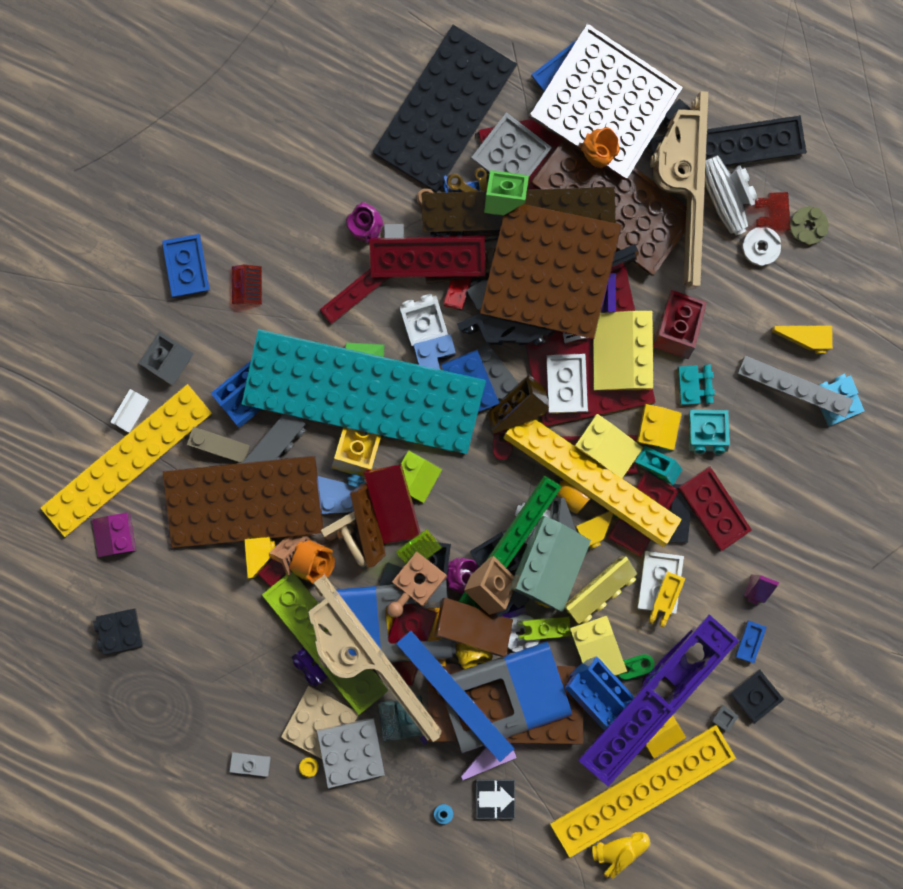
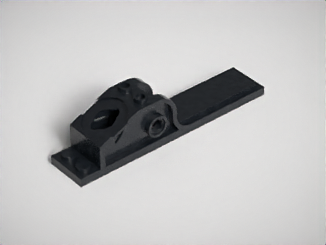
M636 244L615 252L611 271L637 260L636 256L639 255ZM481 314L457 323L459 330L468 335L477 332L478 327H480L484 339L489 345L519 343V345L534 344L539 346L546 342V338L556 332ZM509 330L511 333L507 335L505 331Z

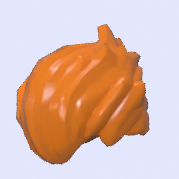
M609 127L597 128L591 133L587 132L581 150L593 166L603 168L609 165L614 157L619 154V138Z

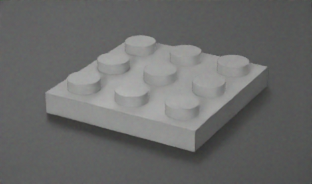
M506 112L471 159L489 173L490 170L529 175L530 177L552 147Z
M374 718L316 730L328 788L385 775Z

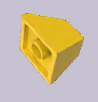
M270 537L245 539L248 578L256 577L270 561L269 552L276 547L275 541H272Z

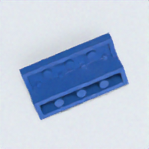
M251 361L211 392L212 396L239 428L262 410L242 405Z
M597 656L580 664L570 674L569 677L571 679L565 686V689L603 730L612 723L634 698L630 691Z

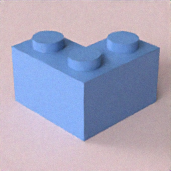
M451 334L414 344L418 364L421 366L440 370L438 359L456 355Z

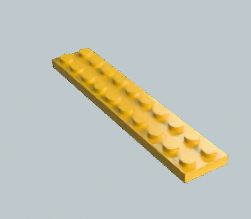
M187 384L41 507L42 511L62 535L67 537L191 433L193 427H198L213 413Z
M537 420L512 427L503 437L663 548L682 520Z
M715 724L552 821L550 825L571 858L735 760L736 757Z

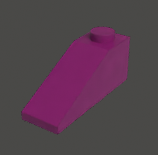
M752 574L744 596L748 597L747 601L753 604L765 603L777 588L779 582L762 575Z

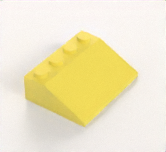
M652 311L601 313L595 339H593L594 390H652Z
M620 556L566 603L565 609L578 624L588 622L592 618L591 613L595 610L598 612L607 605L605 601L610 597L612 599L617 597L622 592L620 588L625 584L628 587L636 580L634 576L637 575V572L626 556Z

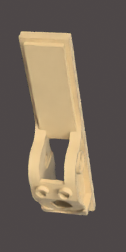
M701 91L691 101V110H678L674 114L662 143H659L650 160V167H653V177L657 186L669 193H679L687 199L683 285H687L686 289H695L701 283L708 92ZM678 168L682 169L684 174H681Z
M324 574L314 582L316 585L314 589L319 596H324L325 599L309 611L310 621L314 625L317 641L315 643L318 655L320 656L318 658L324 668L328 667L333 674L341 678L354 677L365 669H375L427 740L431 739L433 742L437 740L442 730ZM325 627L328 629L327 633L324 632ZM348 649H354L357 655H351Z

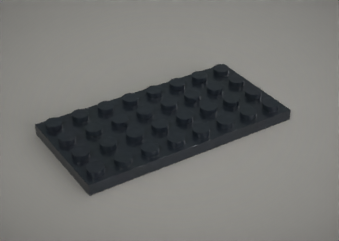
M453 24L374 148L373 153L437 193L443 184V176H448L514 72L517 63Z

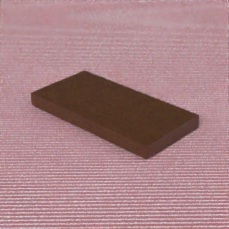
M362 483L350 492L368 568L374 567L386 556L367 483Z
M442 598L434 636L496 656L506 657L513 619L504 616L499 617L494 613L489 615L485 610L448 598Z

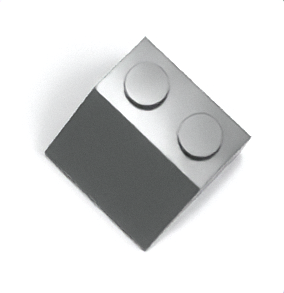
M159 331L139 361V364L166 382L174 385L194 353Z

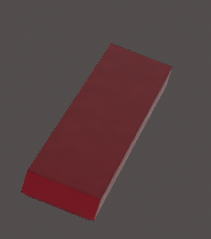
M370 268L319 310L332 325L390 277H371Z

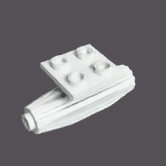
M715 156L705 162V184L716 211L730 234L735 233V235L744 233L746 231L745 228L748 227L743 204L754 205L757 194L754 187H749L747 181L750 178L746 168L742 169L741 166H738L730 175L720 157Z

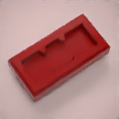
M473 278L451 281L443 303L444 306L462 311L468 295L467 289L470 288Z

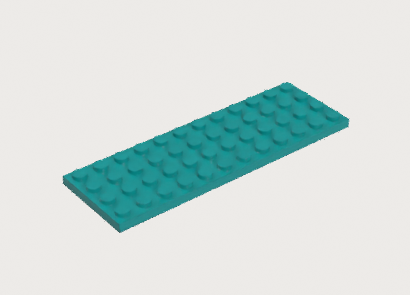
M258 329L242 405L468 454L486 381L484 379Z

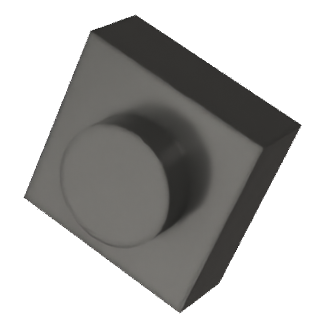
M721 705L711 721L729 732L739 716L724 705Z

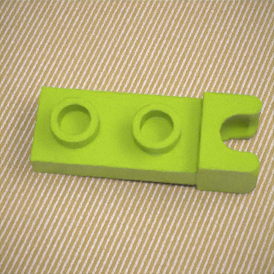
M569 617L517 621L518 626L526 628L525 634L518 636L519 640L571 636Z

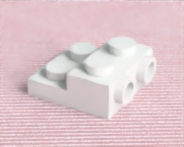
M432 294L422 296L420 301L407 300L402 303L403 306L400 307V311L411 346L415 343L448 335L436 296L432 297Z

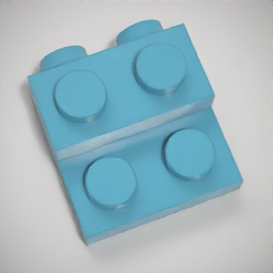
M845 374L834 378L835 382L832 384H828V382L819 384L821 387L853 399L846 418L820 408L828 426L864 412V408L857 395L858 390L851 375L848 377Z

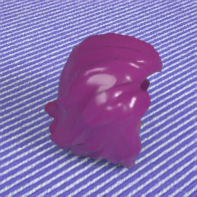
M365 202L356 205L352 213L348 214L346 218V226L351 235L356 240L368 243L370 238H378L381 228L384 226L379 212Z
M456 558L453 561H449L447 587L455 592L464 594V589L470 576L479 568L477 563L466 558Z

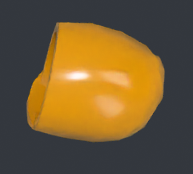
M560 481L559 485L562 488L557 493V496L565 498L568 509L577 514L591 498L567 481Z

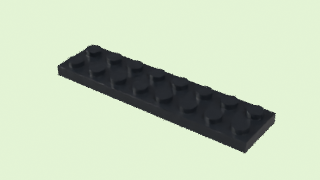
M801 115L707 129L706 160L719 156L725 166L807 153ZM665 135L651 138L652 156L659 143H662Z

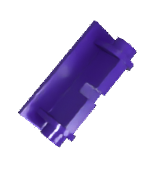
M304 647L291 657L294 666L298 670H302L306 681L314 685V687L327 678L325 672L318 664L312 667L311 663L315 660Z

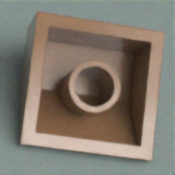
M491 556L470 576L464 591L489 615L504 611L513 594V590H510L514 576L494 556Z

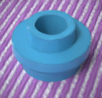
M352 474V477H347L349 480L348 485L358 487L362 483H366V481H363V476Z
M441 804L436 807L434 817L437 822L447 824L453 818V810L449 805ZM446 811L448 815L442 818L440 813Z

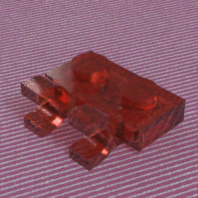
M788 192L769 193L768 198H757L755 200V208L769 207V217H759V219H756V227L770 226V229L775 232L791 230Z

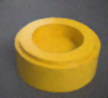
M312 757L304 758L299 764V771L305 777L314 776L319 769L317 760Z

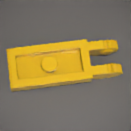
M668 571L666 572L648 622L653 624L658 610H661L665 613L660 621V627H665L669 615L673 612L685 578Z

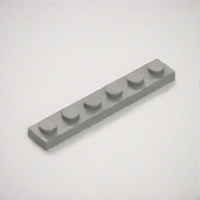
M745 356L738 372L742 376L845 418L853 402L851 398L748 356Z

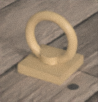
M354 512L321 530L329 542L337 537L339 540L344 539L359 566H366V560L352 536L355 532L353 528L358 526Z

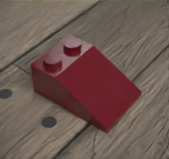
M671 290L656 331L653 347L689 359L696 347L707 302Z

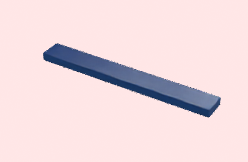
M412 631L408 632L396 643L499 762L514 750L512 745Z

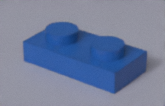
M747 620L735 657L755 663L767 627Z

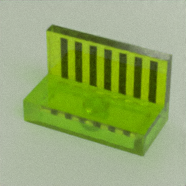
M426 529L397 550L396 553L407 564L416 552L427 559L442 547L430 530Z

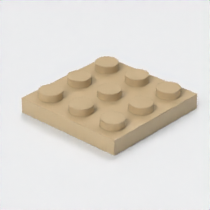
M308 686L281 738L322 759L316 730L355 722L358 713L349 706Z

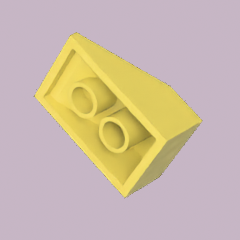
M598 414L595 415L574 446L620 478L624 477L643 449L637 442Z
M607 616L570 628L583 663L597 656L615 676L627 672Z

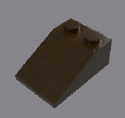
M530 375L525 377L499 401V404L488 411L492 432L497 433L536 420L540 415H544L549 408L545 388Z

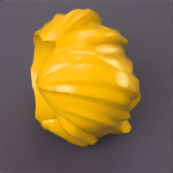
M456 643V655L464 669L493 659V654Z

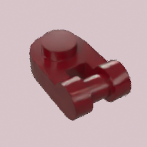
M509 429L494 433L493 454L499 460H506L512 454L513 444L508 441L499 440L500 435H505Z

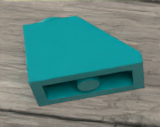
M644 446L635 461L636 464L671 485H674L683 470L675 459Z

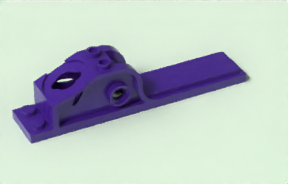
M708 614L697 628L694 626L657 663L643 681V686L637 695L579 758V761L604 784L609 786L733 649L739 640ZM700 643L703 646L704 658L691 664L687 661L686 652L691 646ZM664 676L676 686L666 700L654 691Z

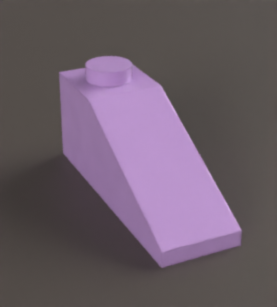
M485 746L461 774V777L465 780L517 758L513 750L499 762Z

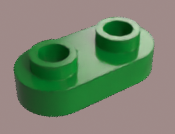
M647 654L625 659L623 661L625 666L629 667V672L618 674V676L622 679H630L647 674L653 670L654 660ZM643 660H646L648 662V665L645 668L641 666V662Z

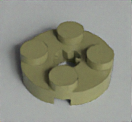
M806 206L797 210L789 224L792 237L805 245H813L820 242L828 233L829 227L828 219L820 208ZM805 221L814 224L813 230L809 231L808 228L804 227V224H807Z

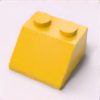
M645 404L637 443L674 451L681 413Z
M672 715L645 746L655 759L685 739L686 736Z

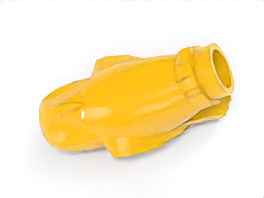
M635 832L631 837L619 838L606 844L599 842L597 845H593L594 861H599L600 864H612L604 873V876L606 878L610 876L614 879L649 848L650 838L644 832Z

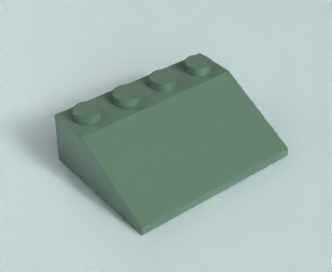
M542 516L534 527L510 590L563 612L591 540L560 522Z

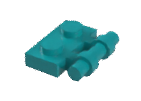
M710 364L703 365L704 373H698V365L678 367L681 405L700 404V396H706V403H714L713 395H715V389L712 386L714 373L711 371ZM699 379H704L705 390H700Z

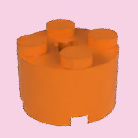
M312 540L299 542L289 569L296 576L314 584L324 574L327 578L331 575L335 566V557L332 556L334 552L332 549Z

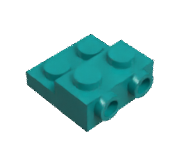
M690 410L689 451H694L695 454L699 455L706 453V451H713L715 455H722L728 452L730 446L728 410Z

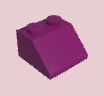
M121 513L92 519L98 557L137 551L131 513Z

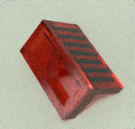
M246 264L232 266V304H262V266Z

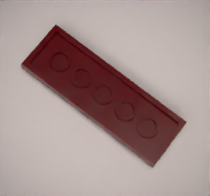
M485 236L369 239L371 277L486 275Z

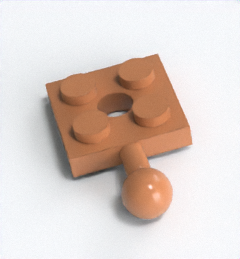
M416 552L392 581L404 593L397 602L389 604L387 608L388 614L391 617H399L403 612L404 604L410 597L423 607L444 582L447 575ZM418 574L424 575V583L416 584L414 582L415 577Z

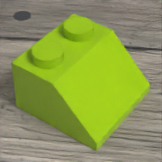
M408 450L401 464L410 496L424 503L442 469Z

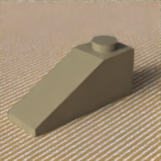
M196 427L192 428L187 443L188 446L241 463L246 459L250 445Z

